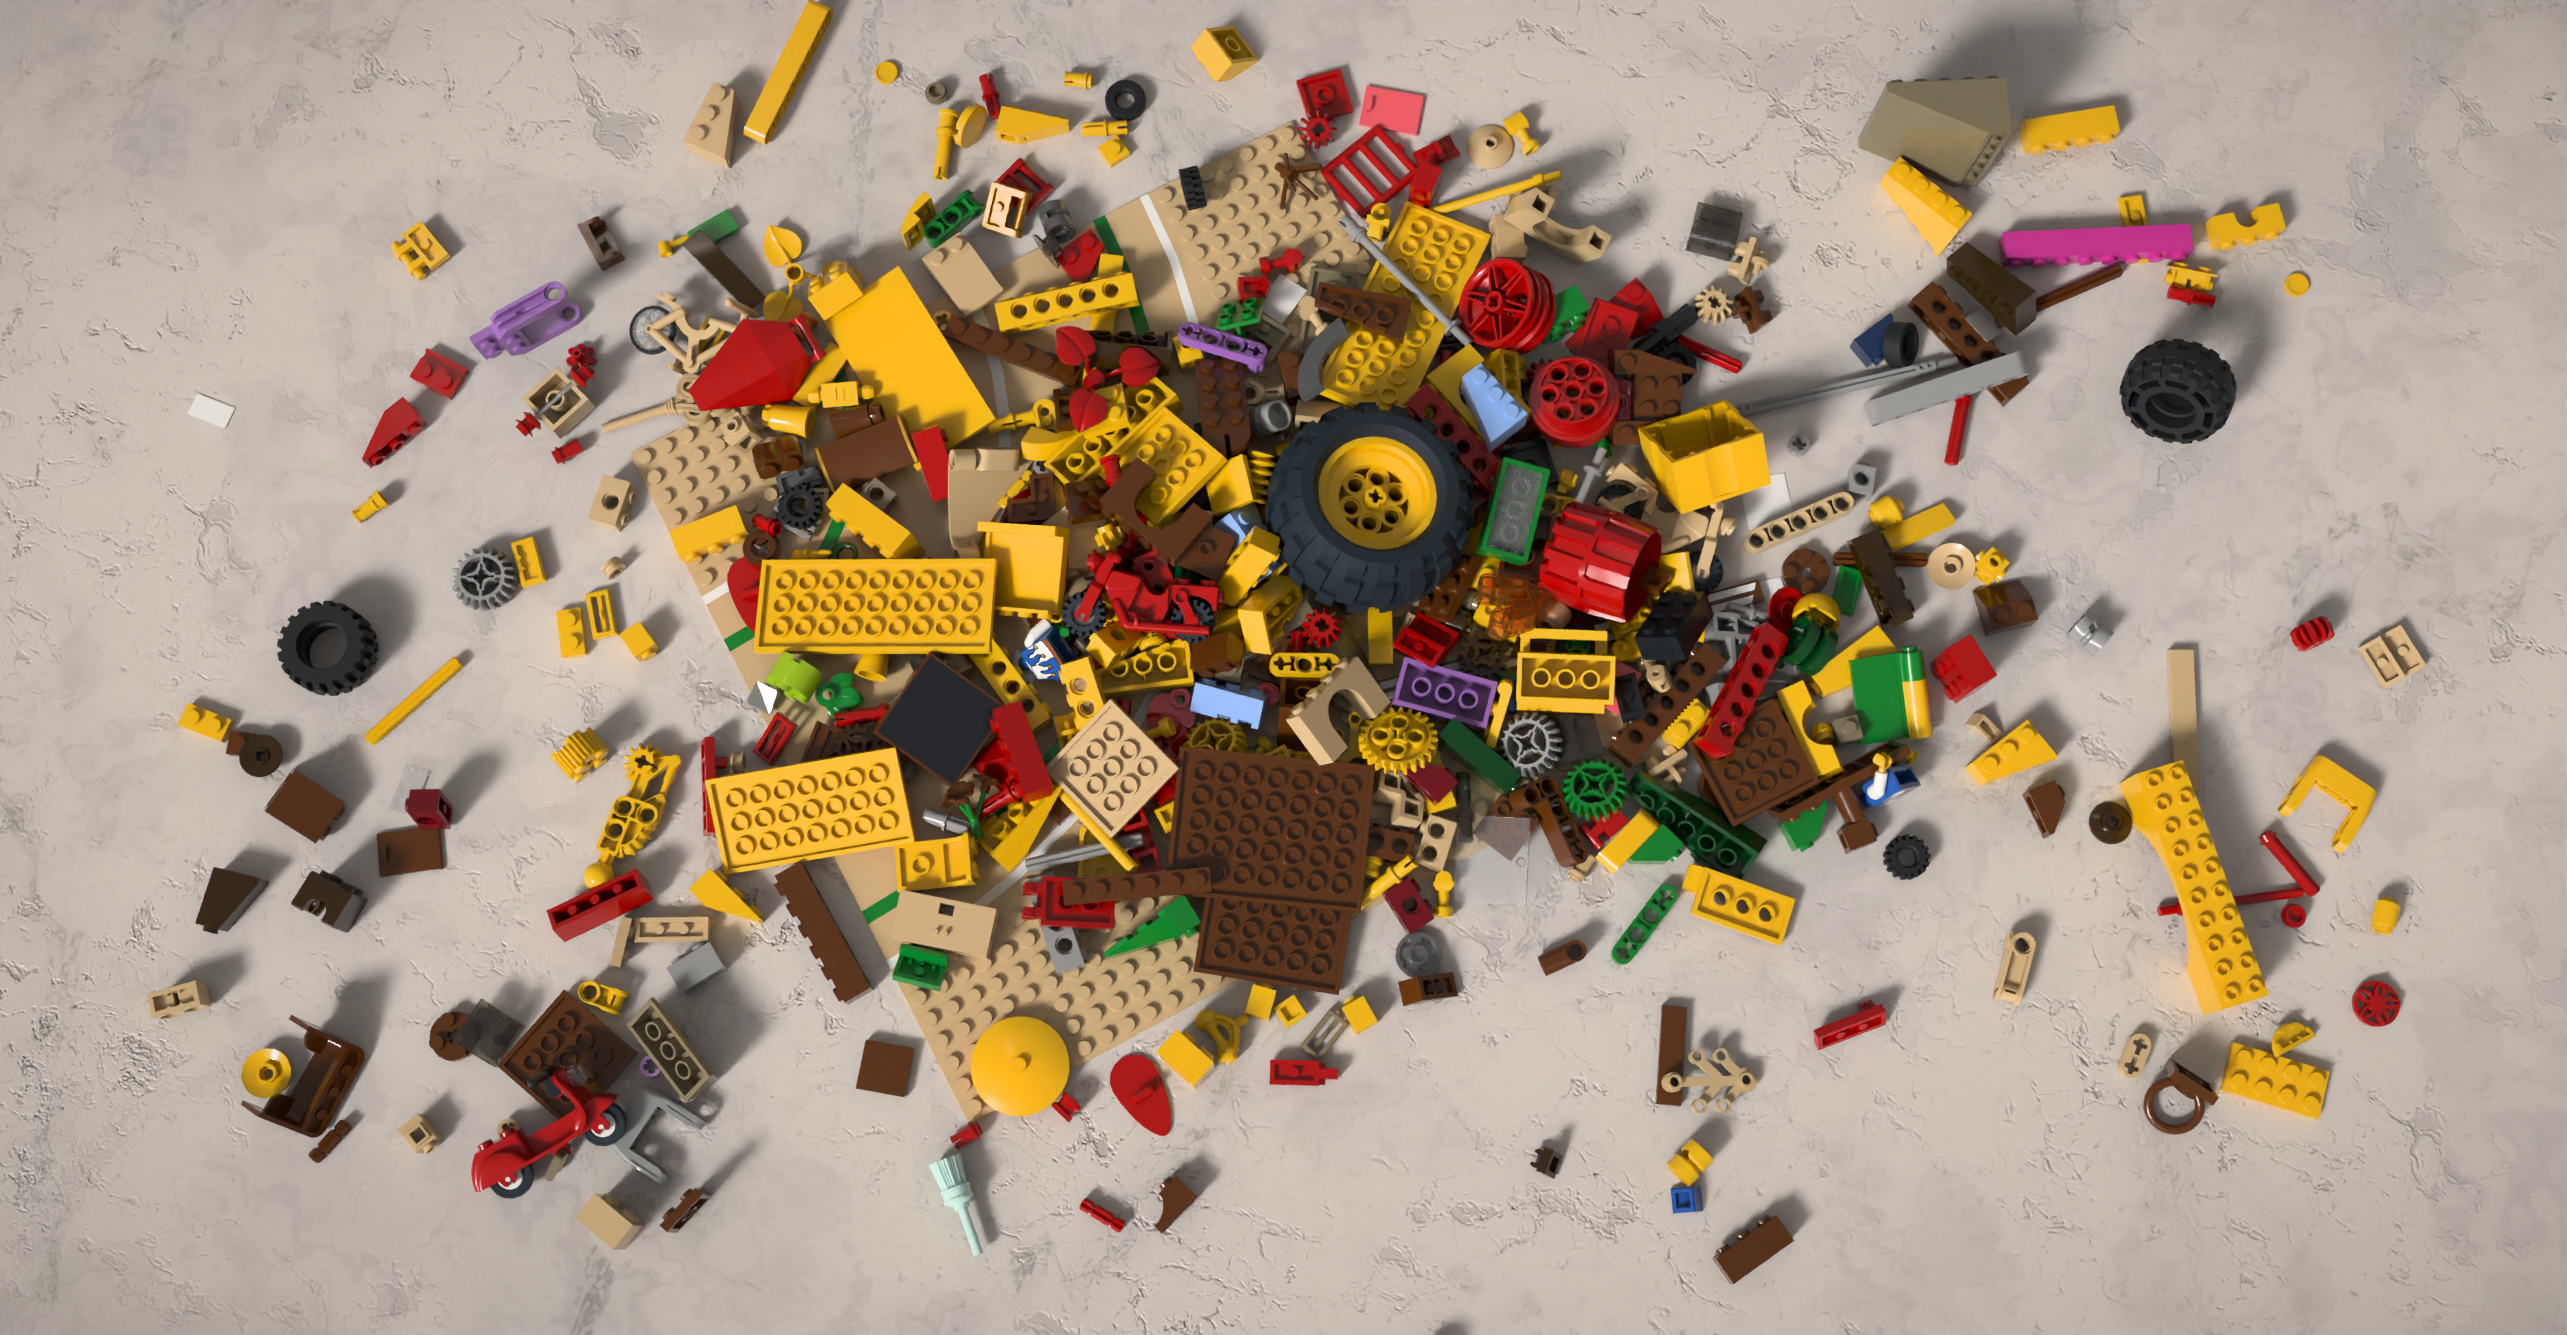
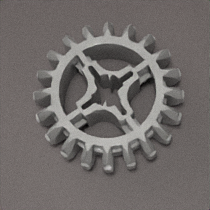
M482 547L481 552L473 549L472 556L464 553L466 560L464 562L457 560L460 568H452L453 572L457 574V576L451 577V581L456 583L452 586L453 591L458 592L456 597L459 600H463L462 603L465 606L471 605L473 610H477L480 607L482 611H486L488 605L492 610H496L497 602L500 605H504L505 603L502 599L504 597L511 598L508 591L516 590V587L511 583L518 581L517 577L513 575L516 572V568L511 566L512 561L509 558L505 559L506 555L503 552L498 553L494 548L488 551L486 547ZM489 563L498 564L501 575H497L495 572L492 573ZM477 566V569L473 573H471V571ZM467 584L477 586L479 596L472 595ZM498 585V587L493 592H491L492 588Z
M1524 712L1523 717L1517 714L1515 715V722L1508 720L1507 724L1510 728H1502L1501 730L1505 733V737L1498 738L1499 741L1504 742V746L1498 747L1499 751H1505L1501 757L1504 760H1508L1507 763L1519 773L1521 772L1524 777H1528L1529 774L1532 777H1537L1538 772L1546 774V767L1553 769L1554 765L1551 761H1559L1560 758L1555 754L1556 752L1563 751L1561 747H1557V743L1563 742V739L1556 737L1560 733V729H1553L1555 722L1552 720L1548 721V716H1540L1538 712H1533L1532 715L1529 712ZM1535 725L1526 735L1519 734L1523 728ZM1543 735L1546 738V747L1542 744ZM1524 740H1527V741L1530 740V741H1531V744H1533V746L1536 747L1537 749H1535V748H1530V745H1528V743L1525 742ZM1515 742L1519 746V751L1517 754L1515 751ZM1534 754L1542 755L1538 761L1526 764L1528 759H1531Z

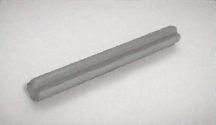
M1141 833L1114 838L1124 850L1144 845V838ZM1096 842L1028 858L1025 860V865L1028 872H1034L1111 853L1101 842Z

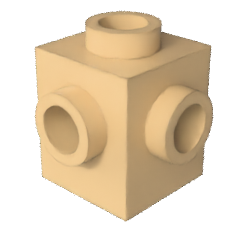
M738 411L720 426L725 434L723 436L724 440L731 447L738 449L744 454L763 439L756 429L758 425L751 416H744Z

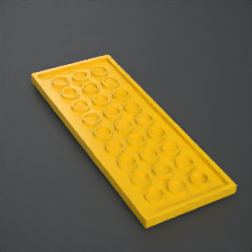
M1406 201L1382 251L1452 320L1459 307L1463 288L1469 277L1477 269L1489 244L1491 235ZM1377 260L1362 290L1412 299L1403 344L1347 321L1345 326L1350 337L1345 339L1329 356L1322 376L1324 391L1319 394L1352 408L1359 402H1376V405H1379V409L1389 411L1392 405L1403 407L1402 404L1420 388L1445 336L1444 331L1446 327Z
M996 558L762 560L753 651L756 654H781L782 651L790 654H927L929 652L932 654H991L998 561Z

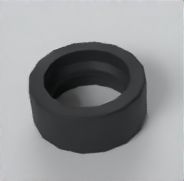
M1892 322L1888 325L1883 339V356L1885 361L1890 366H1910L1914 362L1919 348L1918 330L1911 322Z

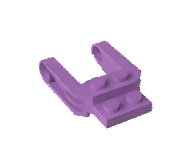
M551 281L494 312L490 318L492 321L491 325L469 338L486 360L498 357L505 349L511 356L522 355L577 326L581 322L583 314L576 303L567 302L568 292L565 287L557 281ZM553 289L561 290V295L556 300L549 299V293ZM567 309H574L576 314L574 318L567 320L564 319V312Z

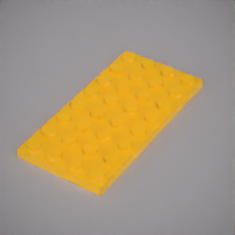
M896 747L875 749L705 780L725 875L916 841L899 753Z

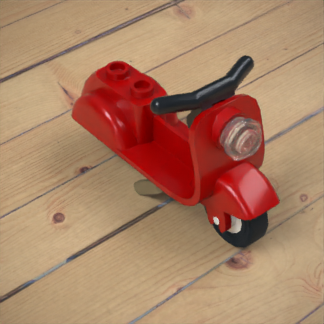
M574 1063L570 1066V1069L559 1068L555 1071L553 1066L544 1064L541 1072L527 1080V1085L533 1088L543 1082L546 1086L545 1093L548 1097L558 1098L564 1093L574 1103L575 1109L528 1137L521 1127L514 1129L511 1126L499 1134L501 1138L494 1142L490 1138L478 1145L479 1150L474 1154L471 1168L475 1192H481L490 1187L497 1195L503 1198L514 1199L522 1196L530 1189L534 1181L532 1163L550 1152L553 1154V1160L545 1175V1179L552 1181L557 1172L563 1169L568 1155L573 1153V1148L568 1142L581 1134L590 1143L597 1146L615 1144L623 1137L627 1129V1118L624 1110L618 1104L613 1103L619 1095L609 1092L591 1095L585 1088L589 1074L583 1065L579 1066Z

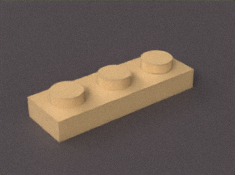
M710 917L635 918V943L710 942Z

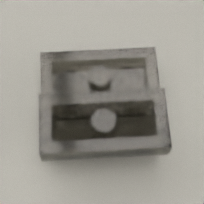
M1698 202L1685 251L1730 262L1739 235L1743 213Z
M1568 712L1548 719V721L1552 720L1555 722L1553 729H1560V733L1556 737L1563 739V742L1557 743V747H1561L1563 751L1556 752L1555 754L1560 758L1559 761H1554L1555 769L1579 764L1582 760H1591L1592 757L1600 758L1604 756L1594 713L1575 712L1570 714Z
M481 998L452 1041L486 1063L498 1067L497 1065L505 1057L525 1028V1025Z

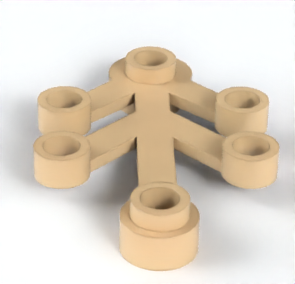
M1718 1048L1712 1052L1713 1061L1718 1064L1721 1063L1731 1073L1730 1076H1723L1705 1059L1704 1052L1701 1049H1693L1688 1053V1060L1692 1064H1696L1708 1076L1681 1077L1676 1072H1670L1663 1076L1661 1084L1663 1089L1670 1093L1677 1092L1682 1087L1709 1086L1699 1099L1691 1103V1109L1696 1114H1702L1707 1111L1708 1103L1723 1086H1733L1724 1098L1718 1099L1715 1103V1109L1719 1113H1727L1731 1110L1733 1101L1741 1092L1747 1093L1755 1089L1757 1076L1749 1068L1740 1069L1729 1058L1728 1052L1724 1048ZM1718 1051L1723 1053V1060L1717 1058ZM1694 1052H1697L1700 1055V1059L1698 1061H1695L1693 1059ZM1744 1075L1749 1078L1747 1085L1742 1081ZM1672 1077L1677 1079L1675 1087L1670 1083ZM1722 1101H1724L1727 1104V1108L1725 1110H1722L1720 1108V1103ZM1697 1102H1701L1703 1105L1701 1111L1696 1109Z

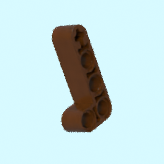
M1546 775L1529 781L1510 792L1509 802L1515 810L1533 807L1560 866L1568 868L1584 863L1587 860V847L1560 788L1552 776Z

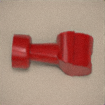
M1288 248L1283 256L1269 260L1267 256L1260 257L1262 275H1270L1271 269L1284 268L1287 272L1295 273L1296 270L1302 267V252L1298 249Z

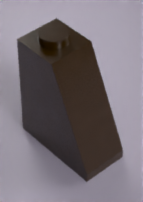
M213 867L195 924L204 926L202 931L218 934L219 930L228 932L264 891L269 881Z

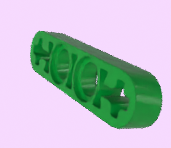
M1670 885L1660 886L1644 905L1611 950V958L1616 964L1625 965L1634 958L1676 902L1677 892L1674 887ZM1668 890L1670 892L1669 897L1672 900H1666L1661 905V907L1665 908L1663 912L1662 909L1658 905L1653 904L1652 901L1654 900L1656 903H1658L1659 900L1662 898L1660 891L1666 892ZM1647 909L1656 910L1658 914L1656 921L1649 922L1646 920L1644 915ZM1640 928L1644 934L1641 941H1634L1630 936L1631 929ZM1625 938L1629 944L1636 946V949L1634 950L1631 946L1626 952L1628 959L1623 957L1620 960L1617 957L1619 953L1616 950L1617 948L1622 950L1627 943L1623 942Z

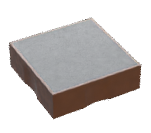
M929 652L921 659L907 679L899 696L887 707L870 733L890 747H896L898 752L908 756L924 771L950 788L956 785L993 731L989 719L992 718L993 709L1005 705Z

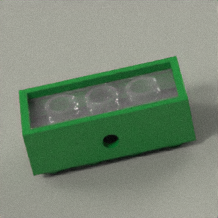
M1507 457L1498 462L1476 554L1519 566L1527 563L1550 474L1549 469Z

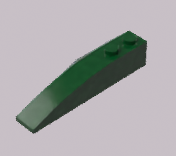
M1637 770L1628 784L1629 789L1627 792L1646 811H1651L1658 818L1657 822L1660 825L1664 824L1677 836L1697 862L1709 869L1742 880L1768 841L1744 824L1732 827L1724 811L1660 778Z

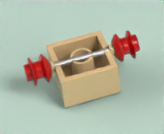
M579 362L580 368L577 371L570 370L571 377L573 378L571 380L556 367L522 398L534 412V416L529 412H523L525 418L522 421L516 419L518 424L515 427L525 437L528 434L533 437L532 430L535 428L541 430V423L539 421L542 420L561 439L595 408L591 401L577 388L578 384L581 387L587 388V381L589 379L596 380L593 377L596 372L587 363L582 365Z

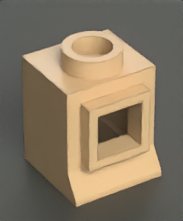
M416 1114L398 1129L413 1150L419 1154L430 1153L438 1146L437 1142L442 1139V1136L423 1114ZM419 1128L426 1135L420 1142L413 1136V1133Z

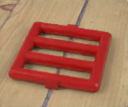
M1375 125L1324 166L1321 174L1337 191L1339 199L1342 202L1345 200L1362 219H1366L1367 214L1371 215V209L1375 204L1387 203L1411 183L1418 166L1404 152L1405 148L1400 142L1396 144L1381 126ZM1376 136L1410 171L1400 180L1367 145ZM1360 150L1392 185L1383 194L1350 159L1357 151ZM1343 164L1375 199L1366 208L1332 173L1340 165Z

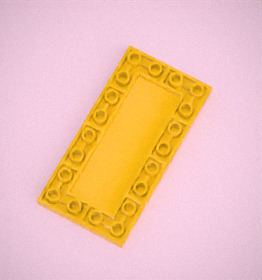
M899 266L863 289L861 297L825 321L822 318L862 384L875 387V397L872 400L881 403L886 420L902 415L907 421L910 433L911 431L938 423L940 429L945 428L949 440L945 442L947 451L955 449L997 420ZM920 462L914 464L918 472L922 471Z

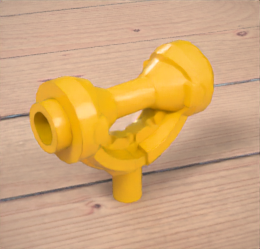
M1208 1008L1195 1015L1197 1020L1193 1023L1199 1030L1209 1033L1215 1041L1218 1051L1216 1056L1219 1063L1225 1062L1229 1065L1239 1058L1237 1053L1241 1051L1239 1048L1241 1033L1239 1028L1249 1022L1248 1017L1242 1014L1233 1020L1231 1016L1216 1013L1214 1009L1209 1011ZM1217 1025L1226 1029L1229 1036L1228 1041L1224 1039Z

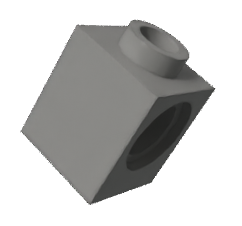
M1865 462L1853 463L1848 472L1845 492L1849 493L1854 499L1868 501L1873 493L1877 468L1871 467L1870 464ZM1856 476H1862L1866 480V484L1858 483Z

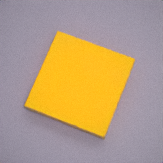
M1244 454L1227 460L1205 483L1213 516H1220L1257 501L1247 456Z

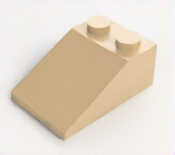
M960 232L922 257L929 275L966 319L1004 293V290L977 252Z

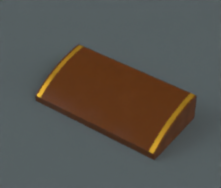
M902 415L895 416L814 449L817 461L832 495L842 483L853 489L865 484L867 481H872L874 477L878 479L920 462L907 421Z

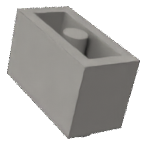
M704 941L692 948L693 952L686 956L683 954L674 958L671 961L672 965L667 967L668 972L682 994L687 995L728 970L715 945L711 942L706 943Z

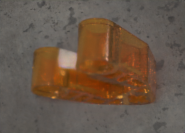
M1490 573L1480 576L1475 593L1476 601L1482 605L1504 606L1493 609L1490 614L1486 631L1488 636L1494 640H1504L1532 631L1547 618L1553 599L1551 592L1525 579Z

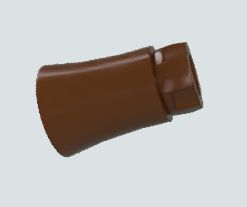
M879 401L844 409L830 410L829 413L832 429L837 439L886 420L884 409Z

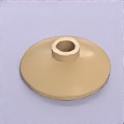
M1492 125L1476 129L1470 135L1467 142L1469 158L1475 165L1483 169H1496L1503 166L1510 159L1513 150L1512 140L1507 132ZM1491 141L1494 143V146L1489 147L1486 143Z
M1947 543L1937 547L1930 554L1927 572L1932 582L1938 587L1955 590L1964 587L1972 580L1976 570V563L1973 554L1965 546L1957 543ZM1949 565L1956 566V570L1954 572H1949L1947 570V567Z

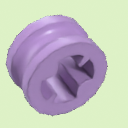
M649 1055L644 1057L640 1062L641 1073L649 1078L659 1077L662 1074L659 1068H654V1073L646 1070V1065H650L649 1061L652 1059Z

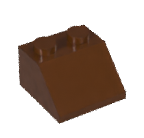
M2020 580L1972 591L1985 636L2028 627L2039 620L2033 598Z

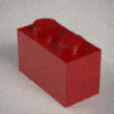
M1421 160L1410 183L1408 202L1426 209L1430 208L1440 187L1442 168Z

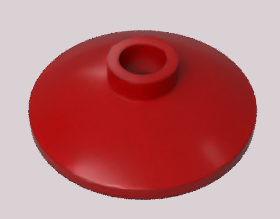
M1792 587L1778 589L1771 597L1768 607L1771 625L1783 634H1786L1793 625V619H1791L1793 609L1799 599L1802 598L1801 594Z

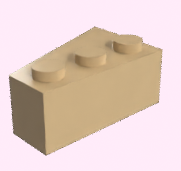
M713 82L683 140L689 152L729 169L731 150L734 144V129L736 128L740 103L735 90Z

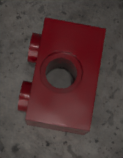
M410 789L409 798H406L405 810L421 830L451 828L453 806L440 789Z
M1404 876L1402 878L1403 881L1392 885L1382 893V896L1406 933L1411 935L1435 919L1431 913L1434 909L1427 899L1423 900L1418 893L1421 891V888L1415 879L1412 878L1410 880L1409 877ZM1412 897L1415 905L1411 910H1406L1404 902L1407 898Z

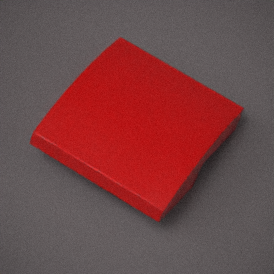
M1418 612L1409 627L1405 626L1392 644V647L1434 669L1451 651L1459 640L1460 635L1458 632Z

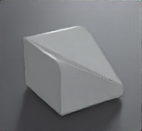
M756 681L746 703L755 709L771 715L781 693L772 687Z

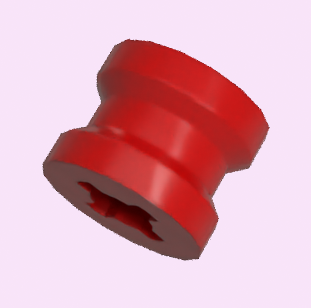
M1066 1092L1062 1094L1059 1102L1052 1104V1107L1068 1122L1073 1119L1072 1116L1075 1112L1082 1110V1107Z

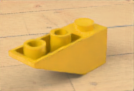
M1009 105L1008 107H1001L995 132L997 140L1020 145L1068 133L1071 128L1069 120L1061 115L1049 116L1044 115V113L1038 110H1031L1030 112L1022 110L1018 106Z
M709 868L689 888L709 909L759 924L765 922L760 917L763 913L753 903L749 906L743 900L746 896L736 886L732 889L727 884L729 879L720 870L715 872Z

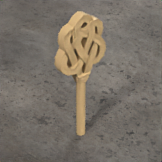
M687 374L680 378L676 385V393L678 395L670 397L664 405L602 424V429L604 433L664 414L676 416L682 414L684 420L689 425L699 427L706 424L711 417H718L728 413L731 408L700 411L688 391L699 375Z

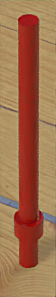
M2299 887L2233 896L2236 906L2303 897V890ZM2179 901L2173 905L2157 907L2159 916L2172 914L2183 916Z

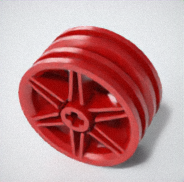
M1508 258L1493 259L1477 268L1466 282L1459 302V319L1461 320L1462 329L1473 342L1494 351L1506 349L1518 352V355L1533 350L1544 340L1552 327L1556 314V295L1549 279L1541 272Z

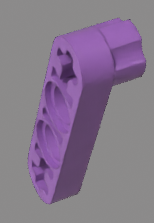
M1185 322L1180 325L1178 340L1181 344L1244 363L1248 372L1253 374L1260 371L1263 372L1265 369L1267 348L1263 344L1192 322ZM1214 338L1217 340V343L1209 344L1205 339ZM1234 344L1239 346L1240 349L1232 351L1228 346Z

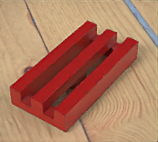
M776 712L754 748L753 753L770 766H774L799 725L792 723L791 719L784 717V714L781 712ZM781 721V726L779 727L776 734L770 740V744L768 745L765 752L762 753V750L764 749L771 735L773 734L779 722Z

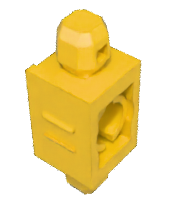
M860 381L821 384V391L820 389H815L808 392V401L811 403H821L823 401V408L862 404L861 397H863V400L875 397V387L862 385V388H860Z

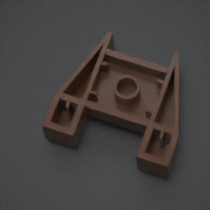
M1609 348L1608 370L1613 374H1631L1630 419H1617L1615 426L1607 436L1609 444H1640L1638 428L1681 415L1682 373H1697V369L1633 348Z

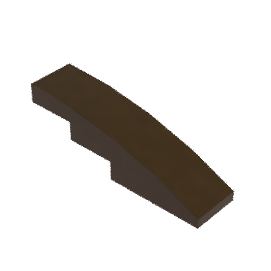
M700 229L682 244L710 276L736 301L753 309L765 298L763 293Z

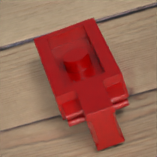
M1270 1060V1085L1319 1086L1325 1085V1079L1338 1080V1069L1326 1068L1325 1062Z

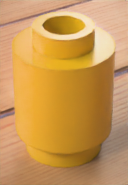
M2381 897V900L2375 901L2370 922L2372 931L2385 935L2392 934L2393 930L2396 929L2401 908L2400 905L2396 904L2397 900Z

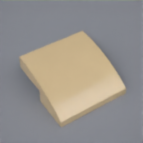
M2401 625L2358 648L2383 689L2427 666Z

